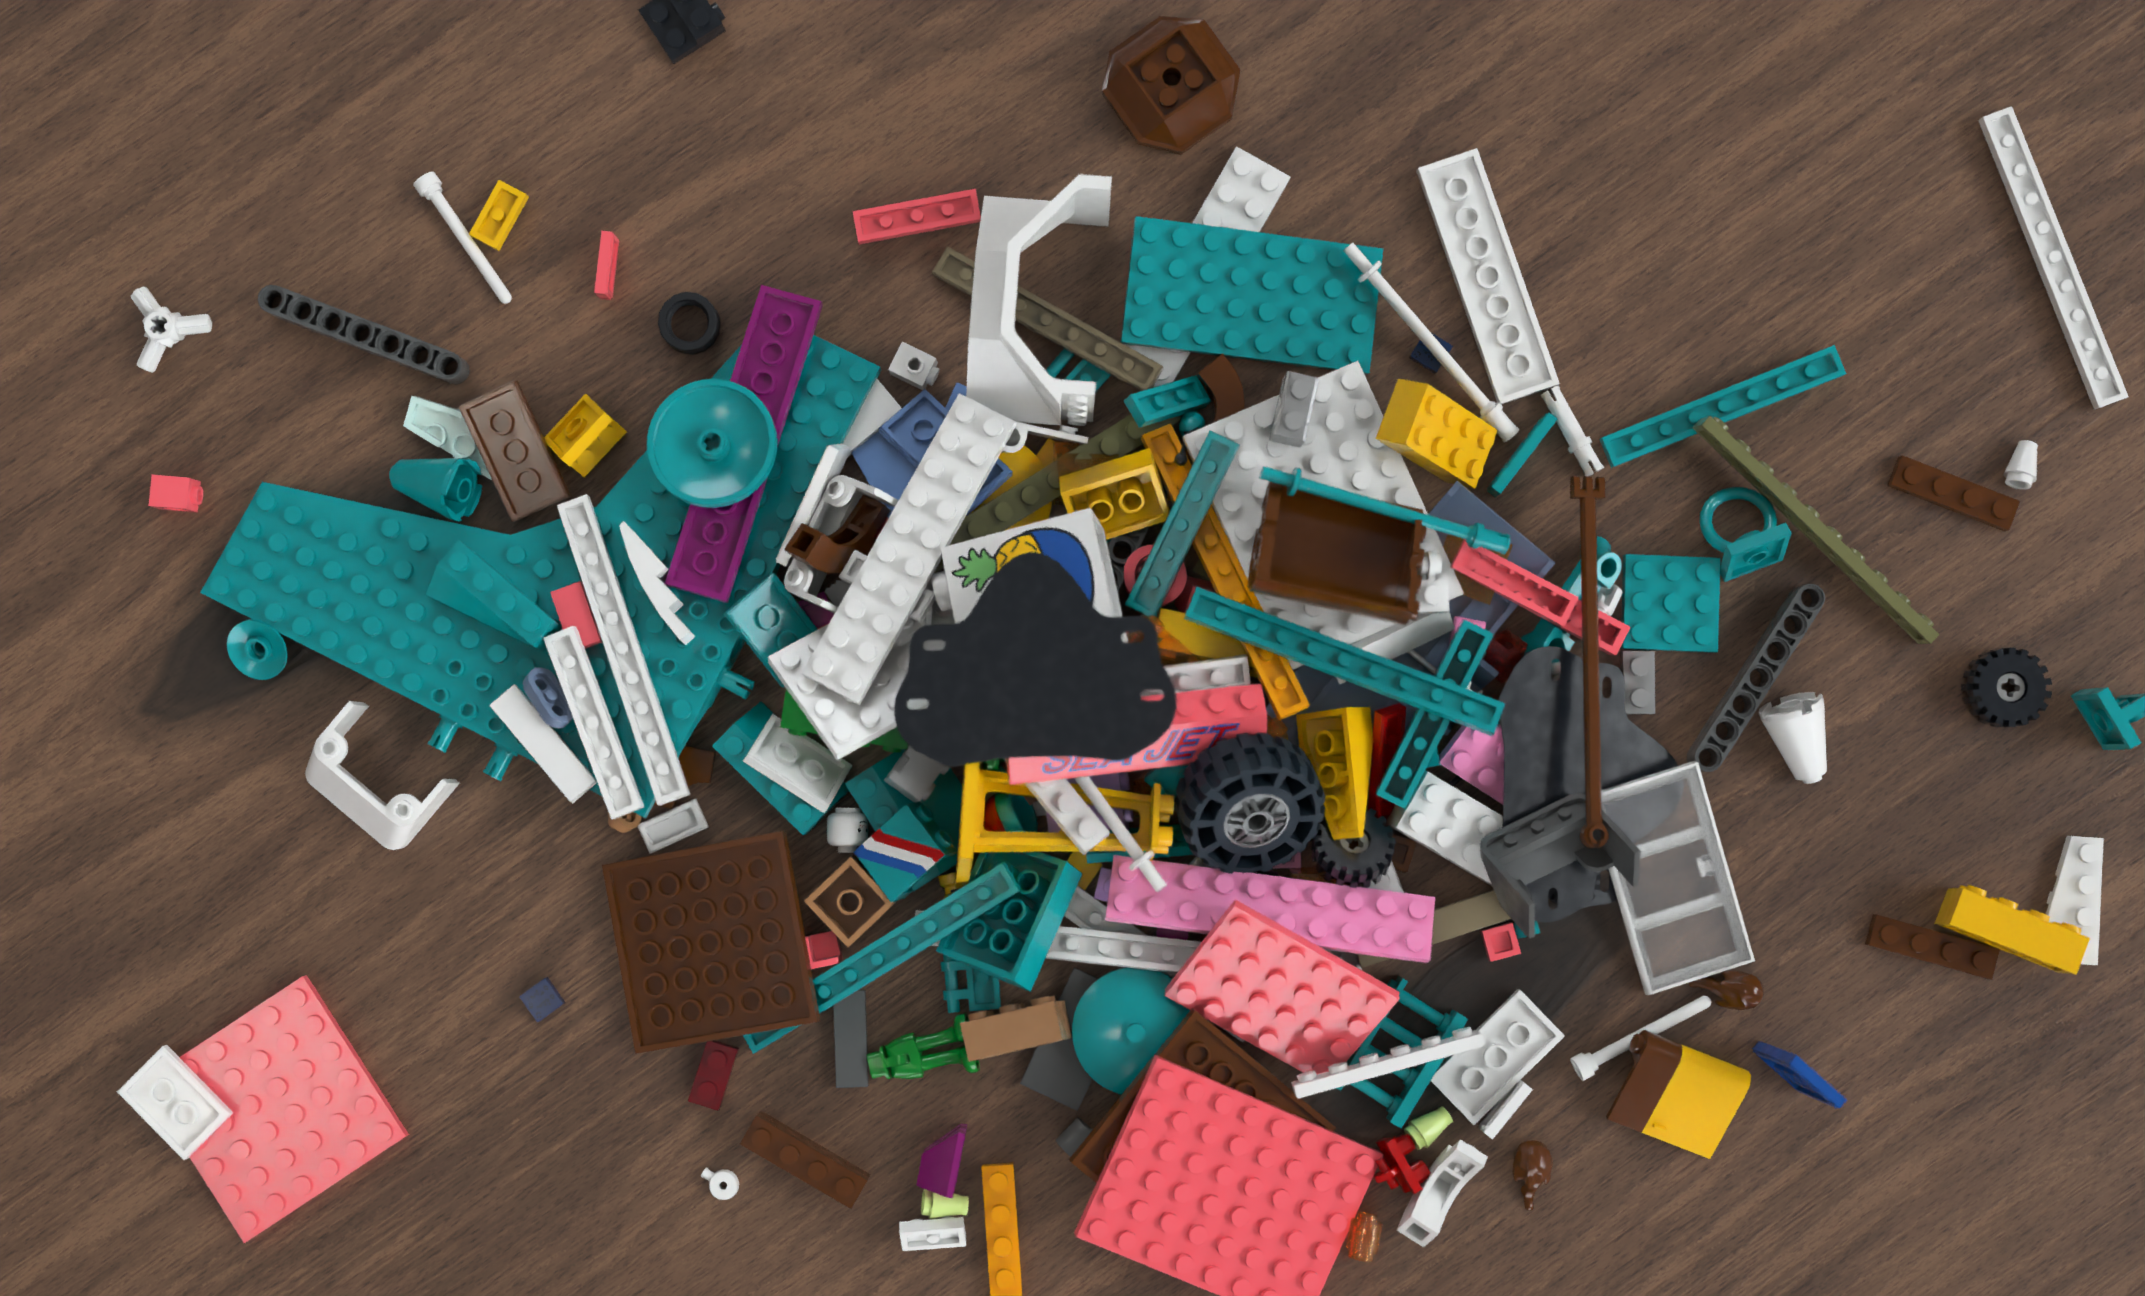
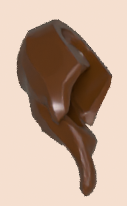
M1737 970L1721 972L1725 977L1723 981H1717L1710 976L1705 979L1689 982L1690 987L1704 988L1723 998V1000H1716V1005L1729 1009L1746 1010L1755 1008L1761 1002L1764 995V987L1757 977Z
M1535 1140L1523 1142L1518 1146L1513 1163L1512 1174L1515 1182L1519 1180L1525 1181L1521 1192L1524 1196V1205L1527 1211L1534 1209V1194L1543 1182L1545 1185L1549 1183L1553 1166L1552 1157L1547 1146Z

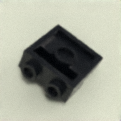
M652 0L638 9L673 64H676L726 31L721 22L725 19V16L716 2L710 5L707 0Z

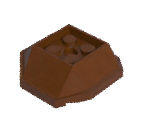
M1159 16L1109 51L1102 95L1138 145L1182 155L1232 120L1240 68L1204 19ZM1167 75H1175L1180 82L1175 86H1169L1165 84L1163 78Z

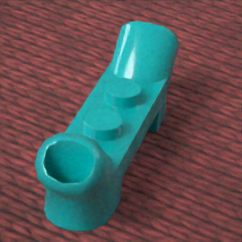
M1597 536V579L1599 592L1602 587L1607 589L1612 587L1621 572L1622 563L1620 557L1611 552L1609 542ZM1581 559L1561 588L1579 597V600H1581ZM1541 618L1532 632L1516 640L1515 651L1521 660L1526 653L1540 647L1553 646L1570 651L1575 642L1569 638L1570 633ZM1553 659L1552 663L1559 662L1558 659Z

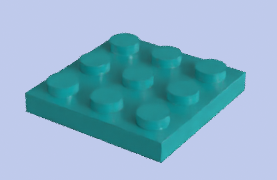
M1623 555L1621 622L1631 628L1621 645V649L1717 653L1721 558Z

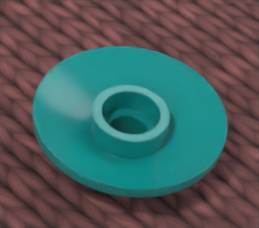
M245 620L234 626L228 635L227 650L229 657L235 667L246 676L258 680H267L277 676L284 669L288 657L287 647L282 636L271 625L260 620Z

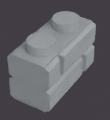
M1287 371L1281 384L1269 438L1270 441L1294 447H1301L1304 444L1319 378Z

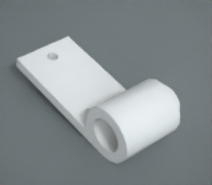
M1016 422V427L1001 453L1019 451L1026 442L1027 434L1073 444H1087L1089 437L1075 435V432H1078V428L1061 425L1060 430L1057 431Z

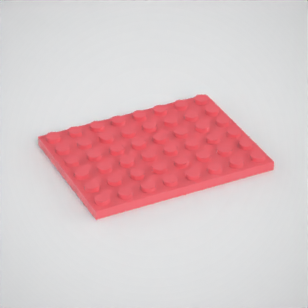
M1155 1055L1074 1234L1077 1238L1219 1296H1319L1377 1170L1378 1165L1375 1161L1381 1158L1383 1154L1374 1148Z

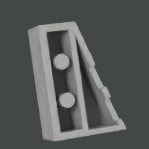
M909 745L908 749L905 750L883 781L912 802L916 803L921 799L926 801L936 787L933 784L939 773L944 775L951 766H945L915 751Z

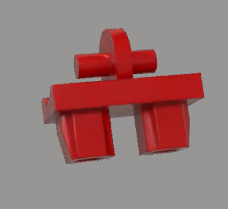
M1401 1134L1393 1138L1383 1137L1378 1140L1376 1144L1383 1157L1375 1161L1380 1169L1374 1175L1375 1181L1377 1183L1386 1181L1391 1190L1400 1185L1404 1193L1412 1192L1416 1194L1421 1191L1422 1187L1420 1184L1429 1177L1431 1172L1423 1160H1417L1409 1165L1405 1159V1155L1416 1149L1410 1135Z

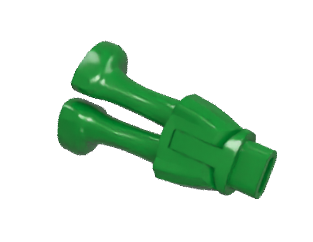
M964 1013L955 1016L954 1024L943 1031L919 1037L912 1032L891 1041L885 1046H880L879 1051L868 1053L867 1061L872 1078L885 1076L886 1079L922 1078L926 1070L949 1064L963 1065L968 1073L979 1072V1060L968 1062L965 1045L952 1050L923 1054V1051L953 1042H964L960 1023L969 1021L968 1015Z

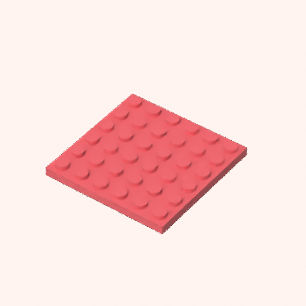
M307 975L300 977L180 1057L234 1112L189 1158L244 1243L409 1135Z

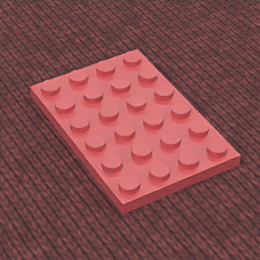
M1235 899L1165 988V997L1189 1010L1193 1008L1205 1019L1303 1073L1316 1071V1075L1328 1072V1066L1347 1062L1399 1000V991Z

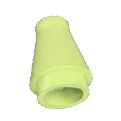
M1441 1106L1437 1110L1409 1121V1126L1404 1128V1132L1410 1135L1417 1150L1423 1147L1428 1148L1444 1129L1453 1122V1119L1449 1112Z
M924 1189L921 1200V1215L928 1216L929 1219L967 1215L969 1197L954 1193L953 1198H948Z

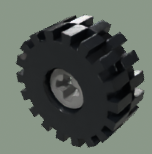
M2011 647L1990 650V652L1978 655L1979 659L1972 660L1969 663L1972 669L1964 671L1963 678L1968 679L1967 683L1961 684V691L1967 690L1968 694L1967 697H1963L1964 704H1971L1972 706L1968 711L1972 715H1979L1978 721L1983 724L1990 723L1992 727L2024 726L2029 724L2028 721L2039 718L2038 711H2045L2048 707V704L2044 703V699L2051 698L2052 691H2046V685H2052L2051 678H2044L2043 673L2048 672V669L2045 665L2039 666L2037 664L2040 659L2036 655L2028 656L2029 651L2024 649L2016 650V648ZM2009 679L2010 685L2015 686V691L2009 692L2007 696L2006 690H2001V685L2007 683Z
M1370 808L1369 812H1366L1363 837L1333 840L1325 816L1323 817L1319 830L1313 838L1311 858L1312 862H1317L1315 869L1319 874L1325 871L1324 879L1330 883L1332 879L1337 880L1336 884L1341 886L1345 883L1349 884L1350 888H1357V885L1361 884L1363 888H1369L1371 880L1374 884L1381 881L1382 875L1385 876L1388 872L1395 847V837L1392 838L1393 829L1391 826L1385 827L1387 819L1383 815L1377 819L1375 817L1377 811ZM1353 839L1355 842L1358 841V846L1354 850L1348 848L1349 843Z

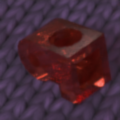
M1508 629L1492 637L1486 649L1487 654L1483 658L1499 672L1494 679L1502 684L1507 682L1515 665L1523 658L1528 646L1526 642ZM1506 642L1512 643L1514 647L1509 650L1506 649Z

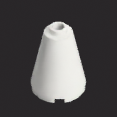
M1815 692L1796 693L1781 697V704L1772 707L1771 702L1762 706L1759 709L1760 719L1794 778L1802 780L1804 784L1820 781L1822 775L1827 772L1825 707L1822 694H1819L1816 698Z

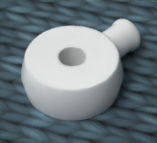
M705 1168L702 1172L701 1177L709 1181L710 1192L715 1198L728 1200L738 1192L739 1180L732 1171L724 1169L714 1173ZM721 1182H725L727 1187H722Z

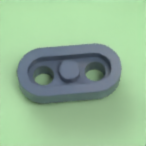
M537 667L532 669L523 680L525 693L546 724L553 728L567 726L573 719L560 682L546 668Z

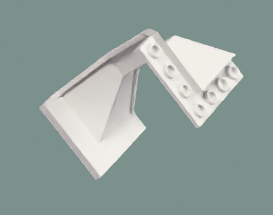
M1079 174L1052 201L984 196L974 267L968 338L966 397L1021 423L1061 426V420H1068L1067 423L1070 425L1084 426L1087 422H1093L1096 382L1060 380L1051 377L1016 334L1014 329L1020 253L1061 223L1108 227L1112 177Z

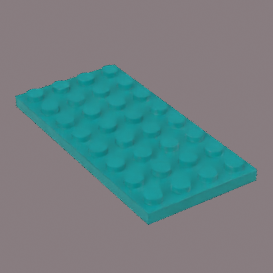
M1136 216L1134 218L1120 342L1122 344L1217 356L1224 354L1225 357L1337 370L1358 361L1363 373L1369 374L1379 292L1368 279L1363 282L1357 280L1363 273L1343 251L1350 244ZM1356 245L1372 265L1377 261L1382 263L1384 248ZM1380 266V268L1377 270L1380 274H1381V266Z

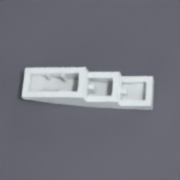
M623 521L619 527L628 557L641 586L662 619L679 640L687 645L696 636L675 615L684 604L663 582L666 580L669 569Z

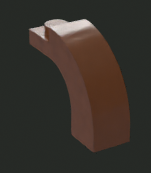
M1222 354L1197 375L1202 386L1213 400L1215 406L1213 423L1244 410L1245 404L1240 378L1232 364ZM1187 450L1186 455L1189 461L1192 462L1190 454Z
M862 495L845 523L837 531L830 535H825L801 523L784 550L795 559L817 570L832 574L841 573L854 550L868 556L877 540L874 536L891 510L885 504Z

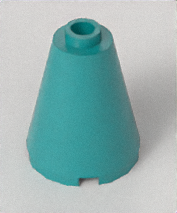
M467 458L401 459L392 466L389 473V479L395 490L454 521H462L460 518L463 516L469 517L478 505L482 493V485L477 484V474L482 475L481 469L477 462Z

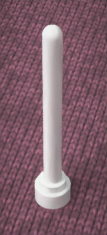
M432 171L419 177L413 184L421 197L425 196L427 200L433 202L498 299L504 304L509 303L512 299L510 292L442 195V182L436 173Z
M1701 996L1593 1054L1590 1052L1577 1054L1570 1058L1575 1072L1582 1081L1594 1076V1071L1599 1069V1065L1629 1050L1631 1039L1635 1034H1639L1642 1030L1659 1034L1710 1007L1711 999L1708 996Z

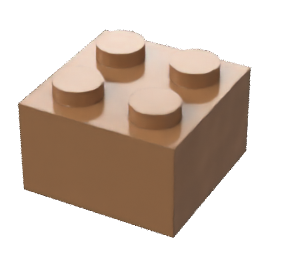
M851 856L804 900L848 948L897 902H890L864 865L855 856Z

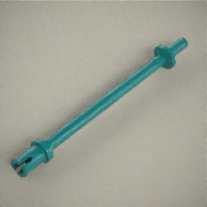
M1265 466L1262 467L1260 472V479L1286 486L1287 495L1293 496L1297 490L1412 524L1415 523L1416 519L1422 520V526L1463 538L1468 543V547L1474 549L1482 547L1504 555L1510 545L1511 538L1509 534L1486 529L1481 523L1476 522L1468 527L1302 478L1301 469L1297 467L1294 468L1292 474Z

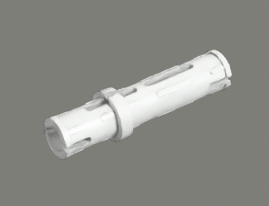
M1559 385L1551 388L1556 401L1553 400L1549 391L1541 394V398L1545 401L1552 415L1558 419L1556 422L1570 446L1567 449L1570 454L1574 453L1585 476L1594 474L1588 463L1589 461L1596 472L1602 470L1604 466L1590 445L1592 443L1590 436H1585L1567 404Z

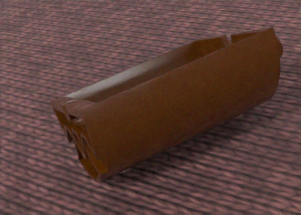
M1268 482L1261 507L1262 519L1259 529L1256 528L1249 566L1248 589H1250V592L1400 625H1406L1410 620H1416L1420 601L1415 600V594L1419 593L1422 583V575L1417 573L1418 568L1422 566L1425 550L1420 548V543H1423L1427 527L1422 526V520L1416 519L1415 523L1412 524L1297 490L1293 496L1287 495L1286 486ZM1387 502L1390 504H1394L1400 507H1404L1407 509L1423 513V509Z

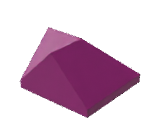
M959 1124L923 1150L916 1186L944 1197L953 1198L968 1124Z

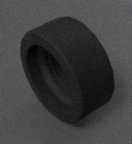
M682 292L673 295L664 303L659 312L658 326L661 336L671 348L682 354L694 355L706 351L715 343L720 333L721 322L717 310L707 298L698 293ZM687 305L697 306L702 309L708 320L707 330L704 335L698 340L691 342L677 338L671 327L674 313L679 308Z

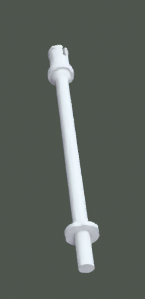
M1353 242L1343 251L1363 273L1357 280L1363 282L1368 279L1480 408V419L1497 429V434L1503 442H1507L1516 435L1520 429L1502 411L1503 406L1500 402L1490 401L1377 271L1382 263L1377 261L1372 265Z
M1089 776L1074 778L1134 860L1130 864L1129 869L1133 871L1139 868L1156 892L1166 887V882L1150 862V859L1155 855L1153 850L1146 853L1143 852Z

